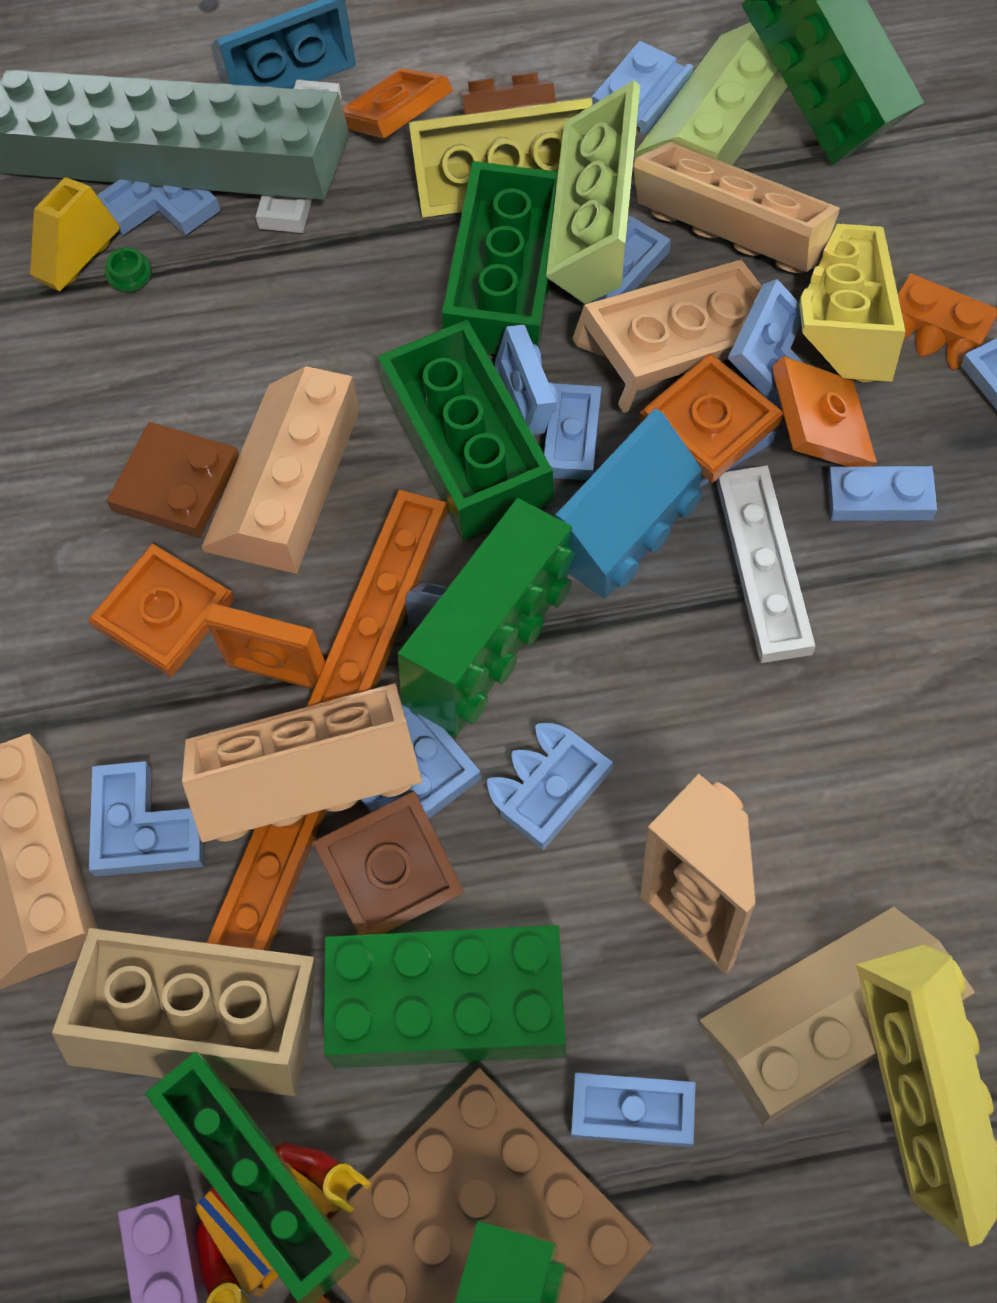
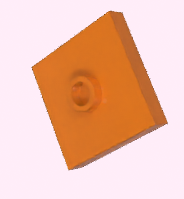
M400 68L342 108L349 130L384 139L453 92L447 76Z
M709 353L640 412L639 422L642 423L655 408L664 413L702 468L701 475L713 483L781 424L784 413L719 359Z
M785 356L772 365L776 387L794 451L847 467H872L877 463L854 380L842 378L840 375Z
M152 543L89 617L88 622L93 629L172 678L209 633L210 630L204 618L210 604L214 603L230 607L235 598L232 591Z
M214 603L210 604L204 620L228 667L310 689L315 688L325 665V660L313 629Z

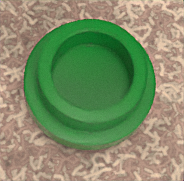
M119 248L113 251L107 258L105 277L109 285L117 291H136L146 285L151 278L152 268L148 258L135 248Z

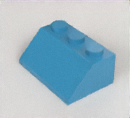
M318 0L218 38L210 44L218 74L223 84L294 89L296 80L318 81L356 66L345 0Z
M656 408L556 514V518L572 526L570 549L575 551V555L568 573L604 599L617 586L624 588L629 584L639 568L638 562L649 550L655 553L663 546L671 532V525L680 515L684 518L688 517L695 510L702 497V492L699 491L702 468L664 413Z

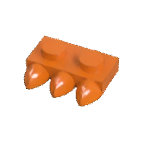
M912 273L909 274L898 293L906 331L904 340L914 331H917L915 345L921 357L931 355L941 349L945 343L948 344L946 359L951 370L961 368L964 355L983 345L997 319V308Z

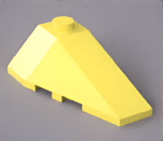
M836 224L824 249L822 260L819 266L815 267L810 284L807 289H804L800 298L799 309L802 332L842 378L854 379L859 382H892L906 331L884 228L879 226Z

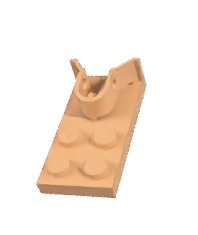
M741 259L584 304L573 335V341L577 347L609 359L626 384L618 403L621 411L625 413L629 411L637 390H644L664 379L688 372L709 353L720 361L727 360L762 285Z

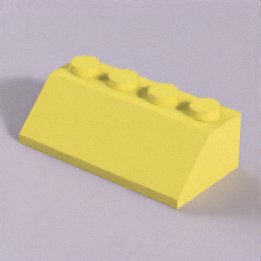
M580 98L467 115L462 114L410 121L409 127L422 217L463 211L472 161L558 172L564 122L592 106V98Z
M924 944L856 964L911 1201L969 1247L981 1244L997 1219V1141L994 1139L989 1115L993 1113V1101L988 1088L980 1079L975 1055L979 1053V1041L973 1026L966 1019L961 995L965 993L963 974L958 964L952 959V956Z

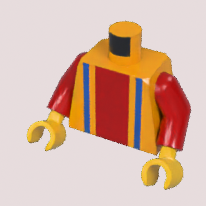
M286 1142L274 1147L328 1219L340 1208L347 1213L354 1211L355 1208L346 1201L347 1194L354 1185L361 1184L367 1189L371 1185L370 1181L352 1166L339 1163L322 1150ZM212 1188L195 1207L201 1219L195 1231L201 1277L209 1296L207 1303H252L241 1291V1287L247 1294L260 1297L279 1276L216 1190Z

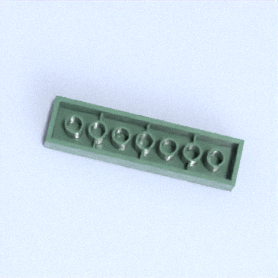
M6 70L0 81V173L55 178L67 177L69 179L117 182L122 179L129 180L131 184L136 181L149 183L152 186L164 185L188 189L324 200L350 136L339 92L23 70Z

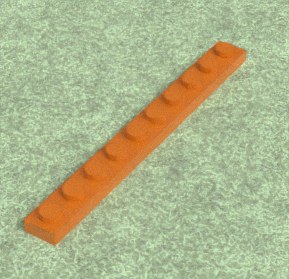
M398 490L307 707L372 690L377 687L407 614V593L419 584L447 516L446 502ZM326 809L303 815L299 821L287 826L277 827L269 824L254 829L206 943L265 951L270 950Z

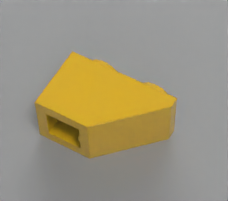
M64 177L34 208L30 275L35 281L59 292L77 279L80 270L95 254L102 252L109 245L110 239L121 228L90 186Z

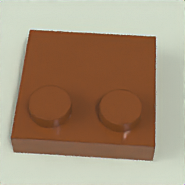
M538 72L512 75V84L495 86L494 78L468 81L469 90L459 91L461 110L465 115L556 102L554 83L546 79L539 80Z
M148 422L106 502L113 512L200 538L239 457L237 447Z
M415 791L313 841L358 935L385 934L465 893Z

